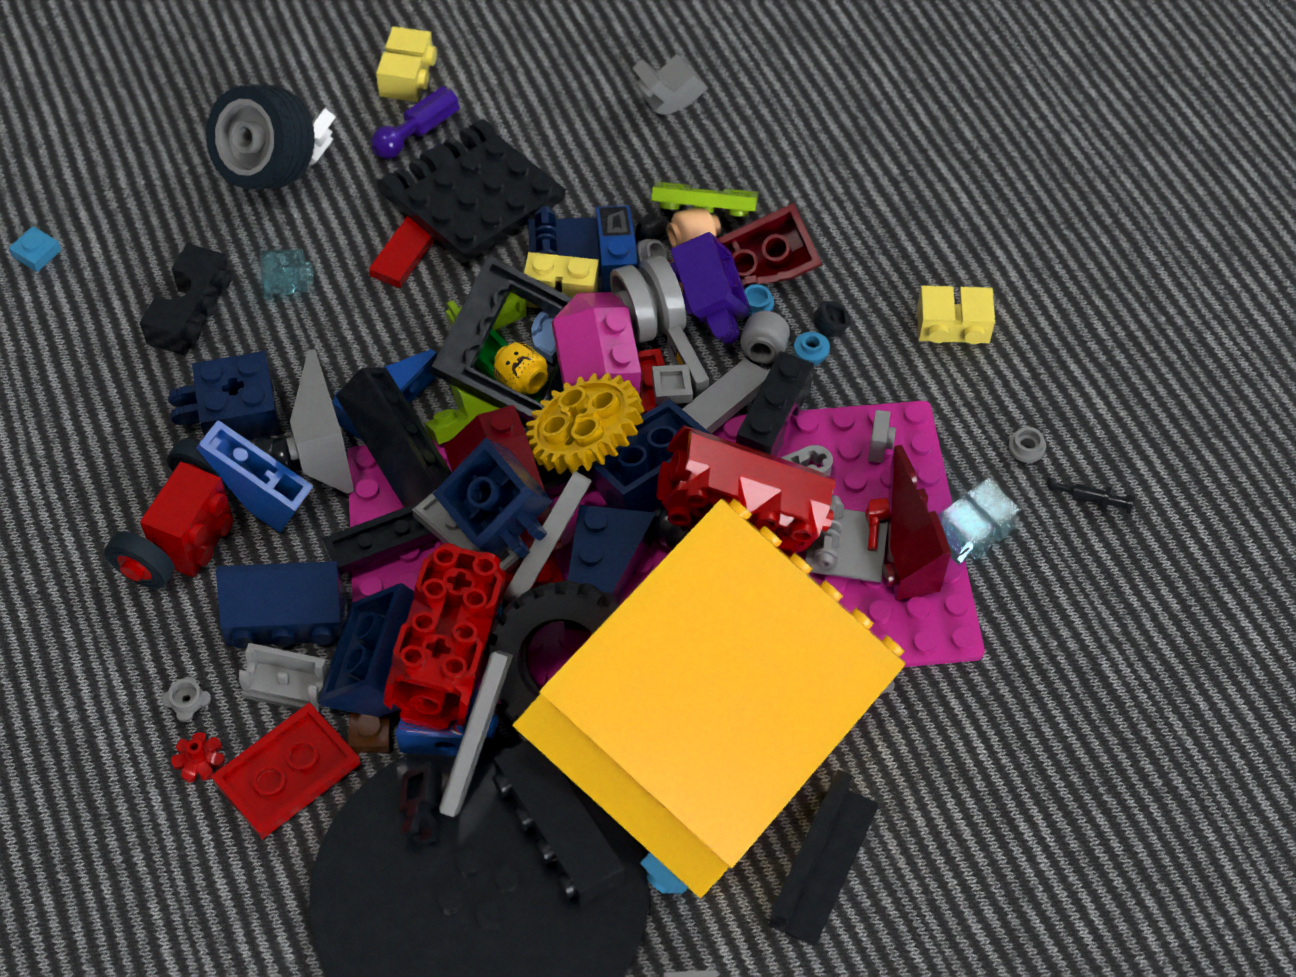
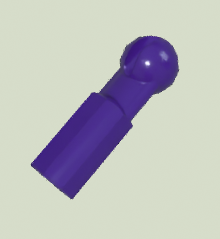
M443 85L408 109L403 114L404 122L396 128L392 126L378 128L371 139L374 153L385 159L396 157L402 151L406 138L412 134L421 138L458 112L460 106L457 96L451 89Z

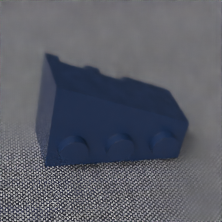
M579 505L568 580H574L575 583L583 584L586 582L597 586L596 589L604 593L609 592L616 597V602L619 604L625 594L627 584L640 566V560L646 549L653 542L651 532L656 520V513ZM564 621V629L589 631L578 623Z

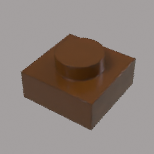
M350 712L348 745L355 753H390L391 713L376 717Z

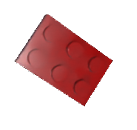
M309 702L212 774L211 779L214 785L263 840L354 770L361 762L353 749Z

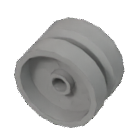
M657 255L642 260L639 271L633 265H626L612 270L610 274L611 292L628 306L636 345L654 340L657 329L664 335H667V329L678 325L684 330L686 327L684 299L676 275L664 256Z

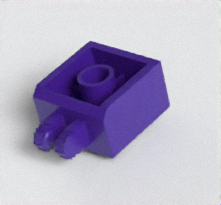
M707 232L671 248L674 262H671L670 266L678 282H682L685 293L682 296L687 312L694 314L701 324H707L712 330L713 335L720 339L722 343L734 345L740 335V330L737 329V321L746 318L751 307L731 251L711 232Z

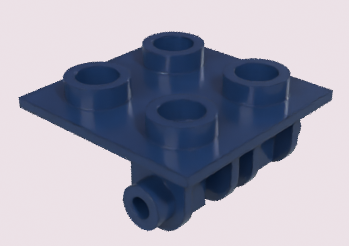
M541 206L535 213V220H528L529 252L599 260L597 217L556 219L555 213L549 206Z

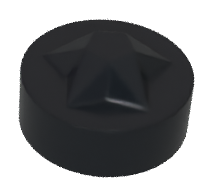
M824 301L813 314V320L817 328L822 333L831 337L840 336L850 325L849 313L841 304L835 301Z

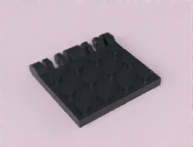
M482 118L469 125L468 128L466 127L461 130L459 134L460 141L449 137L443 144L439 143L422 153L419 157L420 160L414 158L408 164L410 172L419 182L415 183L412 175L400 167L394 170L393 174H387L377 181L378 190L387 200L463 263L468 262L527 224L528 220H533L535 213L541 206H549L551 208L564 200L566 189L498 136L493 126ZM463 144H464L465 147H467L468 150H470V151L466 152V150H465Z

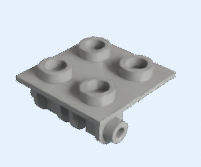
M832 495L830 509L834 512V518L831 527L827 532H820L819 537L813 542L806 553L805 561L813 568L811 572L881 583L888 520L879 521L877 551L867 550L869 522L866 520L865 512L844 509L841 498Z

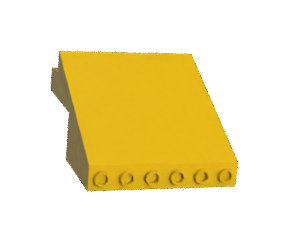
M720 499L545 684L539 691L541 694L512 725L700 899L729 867H734L906 665L905 660L900 657L905 652L901 646L888 635L881 640L870 630L874 623L856 607L852 612L845 608L839 602L843 595L828 581L825 580L820 585L808 575L813 568L799 555L794 553L789 558L778 548L782 540L765 525L759 531L751 524L748 519L752 514L736 499H733L730 503L725 499Z

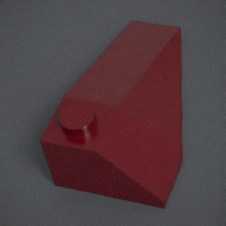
M794 203L717 238L731 251L743 286L792 280L823 265ZM680 282L679 286L681 288L682 294H684L685 290L682 285V282Z
M515 405L477 415L444 446L445 454L453 472L485 438H488L510 449L544 490L527 435ZM550 505L536 518L542 527L551 513ZM527 529L520 535V538L530 549L536 538H533L527 532ZM561 539L558 540L550 555L563 552Z
M902 445L894 446L890 465V519L887 526L886 562L882 565L884 583L886 587H892L896 600L941 592L951 556V550L941 521L936 511L928 512V495L924 488L917 489L916 471Z

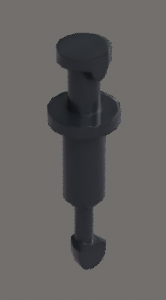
M1047 478V487L1050 490L1057 489L1069 492L1073 498L1102 505V511H1107L1109 505L1127 509V514H1131L1133 511L1136 496L1126 495V497L1113 495V487L1108 486L1105 491L1077 483L1076 485L1068 486L1057 483L1056 478Z

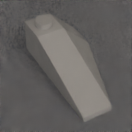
M308 350L290 419L293 437L286 438L291 460L299 459L303 474L345 493L354 492L340 426L316 350Z

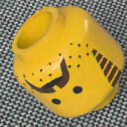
M522 341L513 342L502 347L497 352L493 373L498 382L523 395L538 392L544 386L548 377V366L546 359Z

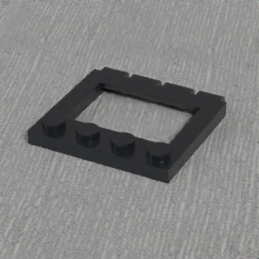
M488 255L429 373L498 408L515 405L520 419L529 422L535 420L531 414L532 411L543 409L540 403L541 400L550 401L553 399L551 394L553 390L560 393L564 391L558 360L538 402L472 368L510 292L554 315H557L572 298Z

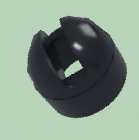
M646 214L636 225L635 234L639 241L644 239L659 241L666 234V231L653 215Z

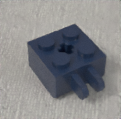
M266 351L192 363L195 385L169 391L168 403L173 405V407H178L173 409L170 414L171 422L179 426L200 423L204 437L217 420L248 441L257 439L260 436L271 437L281 435L272 376Z
M485 438L433 492V495L468 539L479 549L495 554L498 557L508 547L522 559L531 552L527 544L520 538L525 529L533 538L539 541L547 535L545 529L536 518L552 503L551 498L510 449L488 438Z

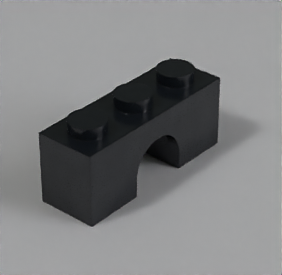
M189 243L185 245L171 269L177 290L186 294L178 299H165L155 296L140 321L147 345L186 356L191 345L199 340L203 324L207 317H211L214 314L219 296L223 290L228 289L232 280V271L229 270L226 254Z
M782 351L779 352L737 432V444L777 457L783 445L785 430L791 415H798L811 390L814 363Z

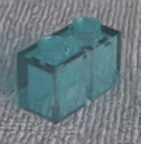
M990 478L983 481L971 490L965 498H960L939 515L951 550L950 557L958 565L970 556L977 560L991 547V540L995 538L1000 542L1015 528L1012 521L1021 509Z

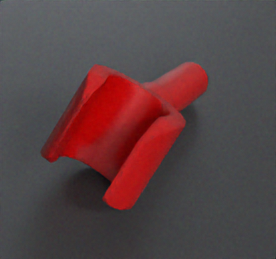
M887 498L871 499L865 511L866 520L869 522L867 547L869 551H877L879 521L890 519V506Z

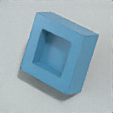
M32 226L9 247V251L13 258L38 272L61 251V247L57 240Z
M649 853L640 863L649 872L647 875L648 881L661 893L683 894L689 888L652 853Z

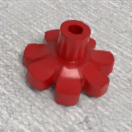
M203 732L194 733L189 741L180 739L176 744L179 754L171 758L173 768L182 770V779L189 783L195 781L197 773L203 781L210 779L211 775L214 774L211 767L220 769L225 764L224 755L217 753L222 748L220 740L217 737H212L207 741L206 735Z

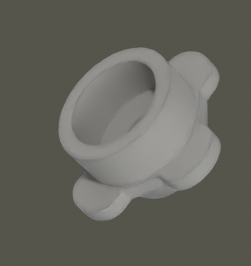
M185 677L171 685L169 691L163 695L162 702L165 707L172 708L176 712L179 721L188 722L193 718V714L197 710L210 704L211 696L209 692L200 689L194 678ZM185 697H190L188 702L183 701Z

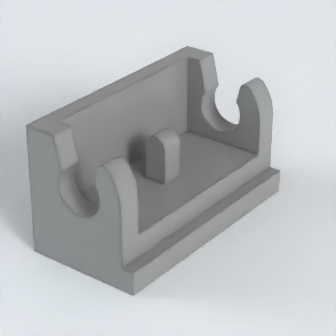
M248 643L245 651L247 669L246 671L239 670L242 698L297 710L310 702L318 712L320 711L321 705L318 703L328 674L326 659Z

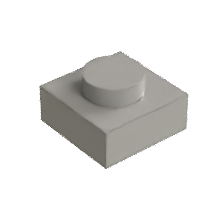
M688 364L652 366L651 378L655 405H660L668 399L672 400L675 404L692 403L693 391Z
M875 411L868 461L883 463L885 449H893L896 428L889 427L890 412Z

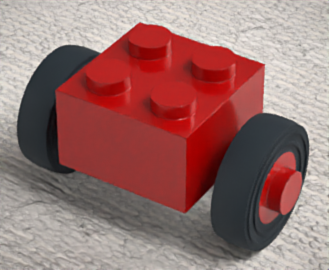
M181 439L169 452L167 464L173 473L140 520L146 539L134 533L120 531L112 536L104 549L107 561L118 572L142 586L160 589L167 584L174 570L195 578L201 567H205L210 562L214 553V547L221 536H226L232 527L233 516L226 496L229 487L196 449L200 443L199 441Z

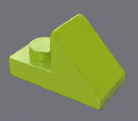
M450 384L458 410L446 409L440 411L433 416L434 419L424 424L429 437L440 445L454 438L477 415L500 408Z

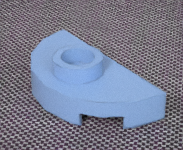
M543 309L535 317L531 328L533 346L547 361L553 363L557 356L551 322L556 315Z

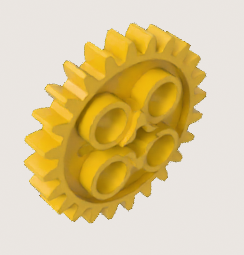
M593 373L589 381L584 382L580 376L577 379L576 385L571 386L566 382L564 383V391L560 393L553 390L551 392L553 399L550 401L541 400L540 403L543 409L532 411L531 414L535 420L526 423L529 429L526 435L534 459L539 466L544 465L547 471L555 468L558 474H562L568 467L573 474L581 465H584L585 469L589 471L592 462L597 460L599 464L603 465L605 464L606 455L618 456L616 450L618 446L630 445L626 437L638 434L635 425L643 423L640 414L645 411L637 390L633 388L629 380L624 382L621 375L612 379L609 373H606L599 380L596 373Z

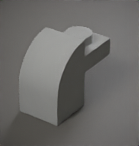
M678 54L658 72L643 59L633 67V70L640 77V80L637 82L640 87L639 92L653 110L659 114L667 115L688 107L708 89L692 66Z

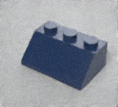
M668 399L641 416L643 423L635 425L638 434L626 437L630 445L618 446L616 448L618 456L606 455L605 464L603 465L599 464L597 460L592 462L591 469L587 472L608 507L653 512L663 505L662 501L656 497L658 474L662 462L670 463L673 456L672 452L667 451L671 439L683 425L708 434L711 433L672 400Z
M337 561L216 566L220 628L226 646L246 649L248 643L288 647L294 643L313 642L317 645H329L339 641L345 624L346 599Z
M399 583L352 602L318 700L320 705L376 717L401 710L395 704H393L392 710L384 705V693L392 667L393 650L401 626L407 621L414 599L413 590L403 583Z

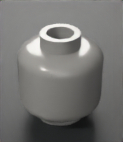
M759 311L752 314L746 321L740 339L741 349L745 356L760 364L775 362L779 352H785L790 337L788 323L782 316L772 311Z

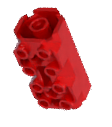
M684 425L671 439L667 451L672 452L673 456L670 463L663 461L661 464L656 497L662 501L661 503L668 512L667 519L671 524L693 529L720 499H725L728 503L736 499L752 514L748 519L751 524L759 531L765 525L782 540L778 548L789 558L796 552L808 550L819 537L821 531L827 532L830 529L834 518V512L830 509L831 496L836 483L834 478L826 476L823 472Z
M443 543L433 553L428 554L427 558L423 559L415 583L411 609L406 623L401 626L393 650L392 667L384 693V705L392 710L393 704L401 709L399 717L406 723L438 731L447 729L449 722L457 720L456 726L465 724L485 657L486 644L490 640V630L495 622L504 592L506 572L500 568L501 560L495 554L489 552L481 553L458 547L452 543Z

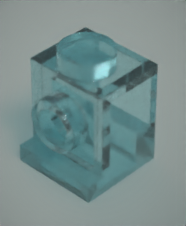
M303 249L260 251L261 284L265 300L272 299V293L290 295L296 292L307 291V284L313 283L312 262L305 261Z

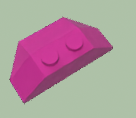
M612 292L577 293L551 322L563 388L566 382L571 386L576 385L577 379L580 376L586 382L589 381L593 373H596L599 380L606 373H609L612 379L621 375L624 382L629 380L633 388L640 394L641 368L628 306Z

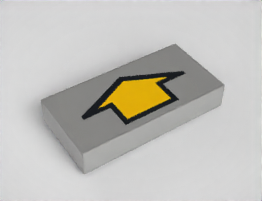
M678 325L667 329V352L674 365L688 364L693 391L692 399L694 400L709 388V377L682 327Z

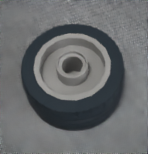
M242 85L231 88L223 93L213 104L214 106L211 108L206 125L208 154L220 176L234 186L254 190L276 189L290 185L295 180H298L309 166L315 143L313 121L305 104L301 102L302 100L293 92L273 85Z

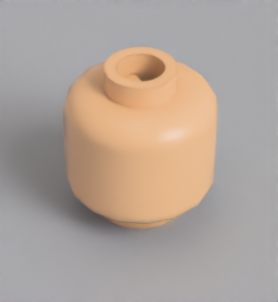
M695 207L676 212L672 217L671 223L667 225L668 238L672 247H676L707 232H711L716 238L717 235L721 234L718 217L715 214L711 215L705 208Z

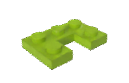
M657 182L652 188L651 201L659 202V208L678 210L682 204L694 205L693 208H705L710 213H714V207L728 209V215L748 217L749 211L756 212L759 192L726 188L724 191L691 188V185Z

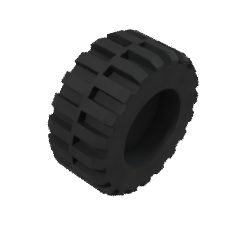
M562 580L535 587L521 594L520 597L510 602L502 610L504 613L499 619L495 620L490 630L492 637L486 644L484 655L488 656V662L491 653L499 650L513 655L498 699L506 708L503 713L511 721L514 718L518 719L541 694L539 691L542 687L534 679L528 664L529 646L536 633L550 623L571 621L584 626L594 634L620 606L616 602V597L609 592L604 593L596 589L597 586L586 582L581 584L575 583L574 580Z

